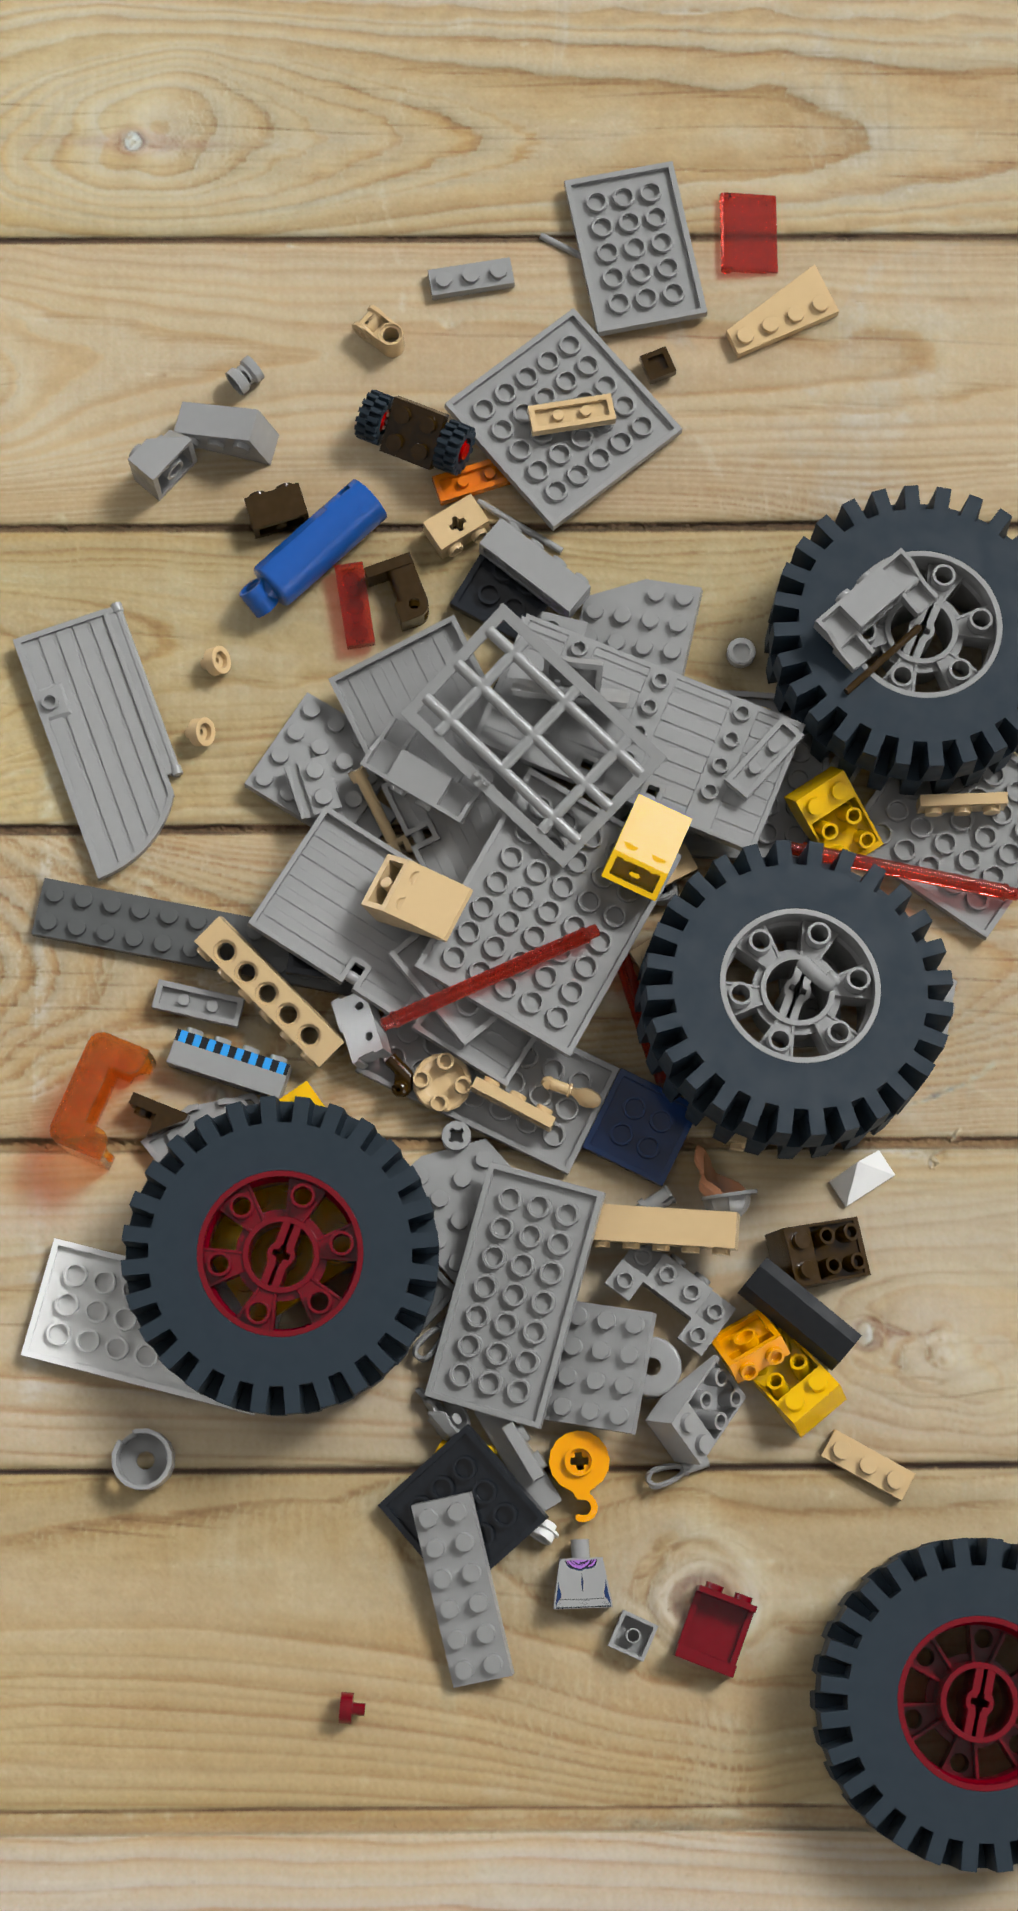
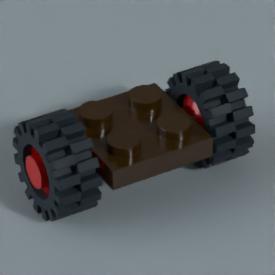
M371 390V393L368 392L366 399L364 398L362 401V407H359V416H356L355 420L357 423L354 429L356 430L355 435L357 438L377 446L381 444L379 451L425 469L431 470L435 467L455 476L461 474L462 470L466 467V462H469L470 453L473 452L472 446L475 444L474 438L476 436L474 427L454 419L449 420L448 423V414L401 396L393 397L378 390Z

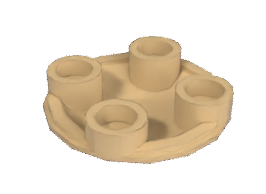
M447 1052L425 1058L417 1066L413 1076V1090L417 1099L426 1108L437 1112H447L460 1107L468 1098L472 1086L471 1074L466 1064Z

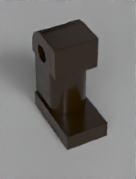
M410 552L364 568L368 587L389 581L397 602L394 603L395 614L402 632L418 627L427 621L429 616L428 598Z

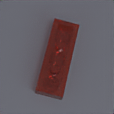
M363 562L334 565L347 650L375 646Z

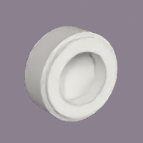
M736 638L731 641L726 652L729 663L737 668L749 666L756 654L754 644L746 638Z

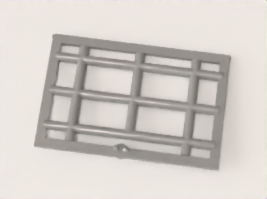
M504 603L500 604L499 608L400 713L563 868L668 758ZM504 620L521 636L514 644L496 629ZM489 638L505 654L481 678L465 661ZM529 644L573 684L566 693L559 689L522 654ZM513 662L556 701L534 727L490 687ZM457 671L473 688L450 712L434 695ZM581 693L625 733L617 742L573 702ZM481 696L486 698L525 735L502 761L459 721ZM424 705L442 720L435 729L417 714ZM564 711H567L608 750L586 775H583L542 736ZM450 729L545 817L538 826L530 821L492 785L494 774L491 770L481 769L478 771L443 738ZM633 742L650 757L643 766L625 751ZM533 744L577 784L554 809L511 770L512 766ZM616 760H619L634 776L610 800L594 783ZM586 793L602 810L578 833L562 817ZM553 827L571 842L563 851L546 836Z

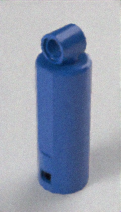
M353 479L254 567V573L257 578L245 585L239 592V596L257 618L269 613L278 602L284 606L290 605L387 518L383 506L365 485Z

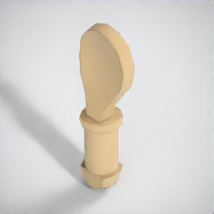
M545 1076L541 1080V1084L545 1089L564 1094L566 1097L571 1095L579 1105L585 1108H595L601 1104V1096L592 1089L575 1088L572 1083H565L554 1079L552 1076Z

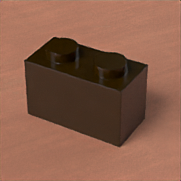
M283 483L274 490L267 492L256 491L251 493L249 497L244 498L255 539L299 527L309 519L299 483Z

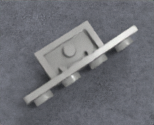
M560 656L617 710L628 708L630 691L601 687L604 661ZM544 658L543 673L559 689L566 693L573 684ZM513 679L511 687L512 696H517L523 700L534 698L547 699L551 703H556L534 680ZM582 693L573 701L584 707L594 705Z
M475 1410L476 1417L496 1447L506 1467L539 1506L546 1511L561 1502L562 1499L544 1470L547 1466L544 1458L538 1450L533 1452L528 1443L531 1437L524 1425L520 1424L518 1426L514 1421Z

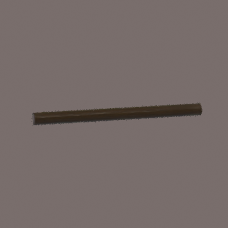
M919 624L915 625L844 689V692L849 695L919 633L922 627Z

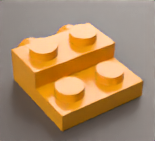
M758 1309L722 1329L711 1343L738 1384L744 1380L750 1381L755 1379L758 1372L770 1365L780 1364L784 1357L790 1354L781 1334Z

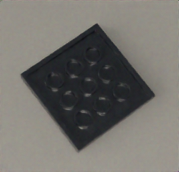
M469 1424L465 1425L378 1504L380 1509L423 1558L411 1505L472 1491L490 1570L549 1518Z

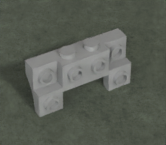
M902 548L896 551L873 572L870 570L866 571L857 580V586L851 591L848 588L842 591L835 600L837 603L815 620L813 628L834 648L832 653L852 673L875 653V650L862 636L864 632L899 602L917 618L939 598V595L930 587L919 572L914 560Z
M392 716L381 735L368 749L360 765L392 783L389 789L405 797L406 793H409L416 797L414 803L428 812L433 807L463 824L476 800L481 798L483 792L461 771L454 779L408 752L419 731ZM467 759V761L478 771L483 769Z
M640 1245V1250H629L604 1284L625 1298L627 1302H629L642 1284L689 1320V1323L677 1339L701 1357L736 1308L712 1291L713 1289L708 1286L711 1282L697 1271L693 1275L685 1269L686 1263L677 1255L672 1253L669 1257L665 1253L652 1251V1246Z

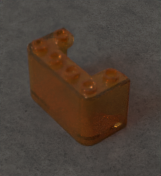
M100 1032L91 1036L49 1129L53 1140L65 1152L110 1170L115 1156L109 1153L107 1149L108 1138L106 1133L97 1125L118 1079L132 1084L134 1078L139 1075L147 1074L152 1076L157 1062L151 1052L109 1033Z

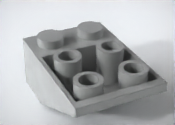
M713 1355L663 1395L645 1421L674 1462L701 1465L746 1399V1396L718 1355Z

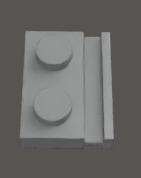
M325 754L297 762L295 765L284 766L301 822L311 818H318L325 806L330 807L336 812L342 811V805Z

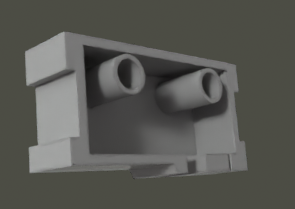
M354 993L343 999L339 997L331 1001L339 1030L344 1034L352 1064L363 1070L369 1067V1063L392 1055L378 1008Z

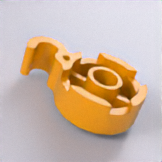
M578 1430L564 1434L555 1442L550 1451L548 1465L552 1477L559 1486L572 1492L575 1499L586 1501L590 1505V1511L587 1515L578 1514L575 1516L577 1522L585 1523L593 1519L597 1513L598 1505L590 1491L604 1480L609 1469L610 1458L606 1446L599 1437L590 1432ZM575 1453H581L582 1458H587L588 1463L583 1465V1470H577L576 1465H571L570 1459L575 1458Z

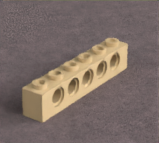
M218 916L194 941L199 946L196 949L199 955L207 962L212 959L220 967L217 970L219 975L228 983L233 980L240 987L237 991L239 995L249 1004L254 1001L261 1008L258 1012L259 1015L270 1025L275 1022L282 1029L279 1033L280 1036L291 1046L296 1043L303 1050L300 1056L310 1066L313 1067L315 1064L319 1067L323 1066L346 1043L345 1039L224 917ZM226 943L231 944L234 948V956L230 960H224L220 955V948ZM246 964L252 965L255 969V976L251 981H245L241 977V969ZM266 985H271L276 990V997L271 1002H266L261 996V991ZM287 1006H292L297 1012V1018L292 1023L286 1022L282 1017V1011ZM307 1027H313L318 1033V1038L313 1044H309L303 1039V1031Z

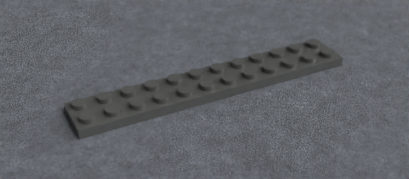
M44 878L31 933L33 936L217 971L220 967L212 959L207 962L196 951L199 946L194 941L218 916H222L290 985L344 996L353 994L351 990L354 985L343 982L340 985L330 980L287 975L289 952L250 928L248 922L251 917ZM229 943L224 944L220 948V955L224 960H230L234 956V948ZM250 964L244 965L241 969V976L254 978V967Z

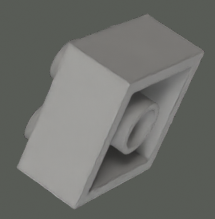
M622 1610L608 1646L643 1662L658 1629V1625Z

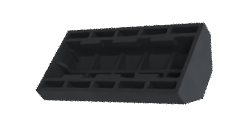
M768 1258L762 1262L738 1292L739 1295L831 1371L841 1362L862 1336Z

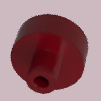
M341 1692L339 1724H352L353 1715L365 1716L366 1703L354 1702V1693Z

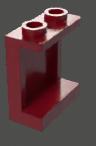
M706 1581L705 1586L697 1585L673 1655L733 1678L737 1668L736 1663L757 1606L751 1604L753 1598L735 1592L734 1597L722 1593L724 1587Z

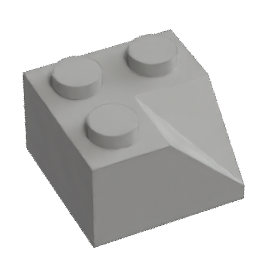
M169 430L164 436L160 435L157 438L146 439L142 445H136L129 454L128 462L134 480L160 501L194 466L197 458L192 439L186 435Z

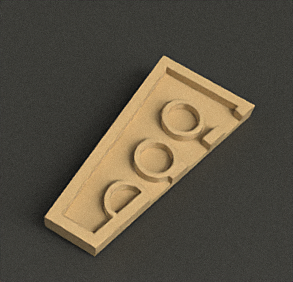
M814 264L726 331V336L737 358H740L838 316L839 310Z

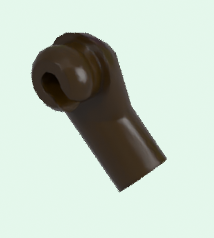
M394 1053L385 1062L395 1074L392 1093L396 1097H406L412 1090L414 1074L398 1055Z

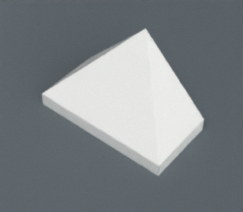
M878 1150L852 1165L829 1183L844 1206L847 1207L895 1176V1174Z

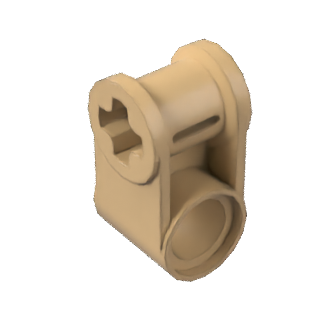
M370 305L365 316L359 322L352 324L353 330L361 339L373 345L385 356L391 358L398 357L405 349L402 328L387 317L378 307ZM388 338H397L395 342H386Z

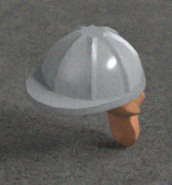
M697 1145L695 1147L694 1162L700 1171L701 1179L698 1187L704 1196L701 1197V1200L706 1210L738 1212L741 1217L749 1207L751 1195L757 1194L758 1190H746L739 1182L716 1173L707 1151L702 1146Z

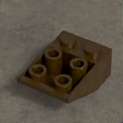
M857 1217L786 1227L765 1235L770 1260L805 1289L871 1275Z

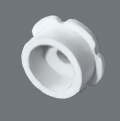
M548 1519L530 1534L535 1540L545 1545H551L553 1540L559 1537L558 1532L555 1531L557 1526Z

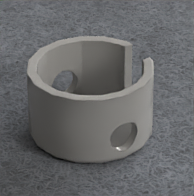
M653 1337L649 1358L657 1359L661 1364V1369L654 1376L646 1374L642 1395L644 1399H657L665 1395L675 1387L682 1373L681 1358L677 1349L668 1341L659 1337Z
M148 1428L134 1429L132 1434L116 1442L112 1452V1468L116 1477L125 1486L139 1491L156 1489L162 1486L172 1475L175 1467L174 1449L171 1442L162 1434ZM146 1451L152 1453L155 1458L153 1466L149 1469H141L137 1464L138 1455Z

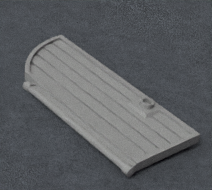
M121 602L112 603L110 608H105L13 639L99 881L113 876L128 867L155 841L167 821L175 797L168 776L179 777L183 775L181 765L178 764L125 619Z

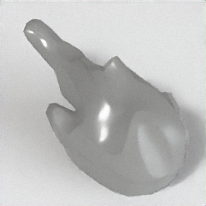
M423 1388L415 1389L429 1410L427 1412L429 1416L428 1422L435 1427L437 1434L445 1441H449L465 1425L471 1424L464 1407L443 1401V1406L437 1399L424 1396L425 1390Z

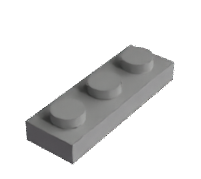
M510 257L428 270L432 300L515 287Z
M782 716L725 778L724 783L743 800L747 801L800 743L805 735Z
M159 979L152 1009L238 1029L245 1000L241 997Z

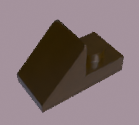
M133 1092L129 1101L131 1107L135 1108L134 1114L149 1120L151 1116H155L147 1133L148 1138L188 1123L190 1118L189 1114L135 1092Z

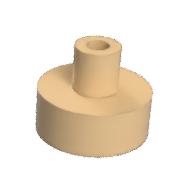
M215 646L206 649L200 664L209 674L218 676L226 674L230 670L231 659L228 651L223 646Z
M207 717L194 718L185 729V736L196 747L209 746L215 738L214 724Z

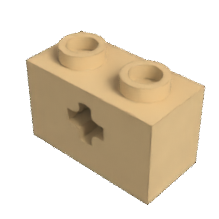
M469 494L423 522V531L440 558L444 559L447 556H456L464 549L463 546L472 541L476 543L482 540L489 531V519L472 494Z

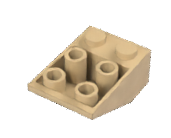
M387 854L361 905L378 922L447 942L473 890L412 860Z

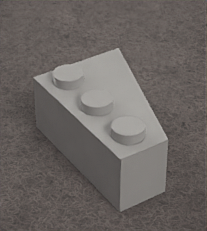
M182 402L174 429L175 432L192 439L194 449L201 448L271 465L279 438L278 432L258 409Z

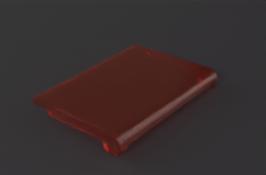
M728 192L720 194L721 273H778L776 196Z

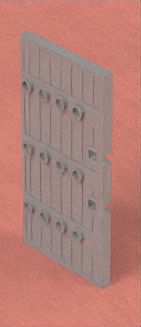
M526 614L523 622L559 656L604 661L601 687L630 691L628 708H621L618 711L668 757L667 761L663 762L624 803L625 805L633 807L638 794H641L692 818L688 828L689 831L739 851L745 846L758 843L796 747L747 801L743 800L724 783V780L782 716L801 732H803L806 724ZM519 634L517 635L515 642L521 637ZM529 644L522 654L543 673L544 657ZM513 662L500 675L494 691L534 727L555 703H551L547 699L534 698L523 700L517 696H512L511 687L514 678L531 679ZM488 702L474 734L491 751L505 757L525 736L490 702ZM578 705L616 742L625 734L595 705L588 707ZM564 711L542 734L583 775L590 771L581 767L583 762L594 767L608 752L567 711ZM634 742L625 750L641 766L650 759ZM534 744L518 760L520 763L574 784V781ZM616 760L594 785L608 798L612 799L634 775L619 760ZM648 788L657 791V797L647 794Z
M455 615L328 679L365 754L381 735L392 716L416 729L400 713L467 642ZM473 653L465 663L482 678L484 673ZM456 671L436 692L434 697L451 712L473 686ZM483 696L459 719L473 734H475L489 702ZM426 705L417 713L433 729L442 721ZM450 729L443 738L466 760L468 759L483 769L491 770L494 774L492 785L510 801L516 790ZM420 732L418 733L408 752L455 779L460 770ZM493 752L501 761L505 758V756ZM517 761L511 770L523 780L528 769L531 767ZM384 779L385 783L381 784L383 792L407 838L412 836L416 844L411 848L418 863L462 884L504 811L483 793L481 798L476 800L464 823L461 824L433 807L428 812L414 803L416 797L406 793L405 797L389 789L392 783ZM429 828L433 836L426 839L422 831Z
M325 806L249 920L248 926L341 985L346 980L354 985L351 992L398 1022L402 1023L403 1019L406 1018L414 1023L411 1030L461 1060L480 1074L496 1080L505 1089L536 1039L499 1018L466 1046H461L388 957L392 950L413 935L414 932L376 921L361 905L387 854L408 860L412 859L330 807ZM354 965L364 970L361 976L351 970ZM414 1003L424 1008L421 1014L411 1008Z

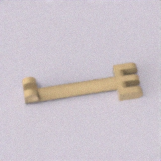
M361 766L357 770L349 772L348 775L352 783L358 784L386 840L385 843L401 852L399 846L403 844L405 851L408 854L412 853V846L405 834L403 833L396 837L368 780L369 774L366 768Z

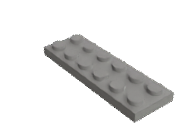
M472 1491L411 1505L453 1688L512 1676L515 1672Z

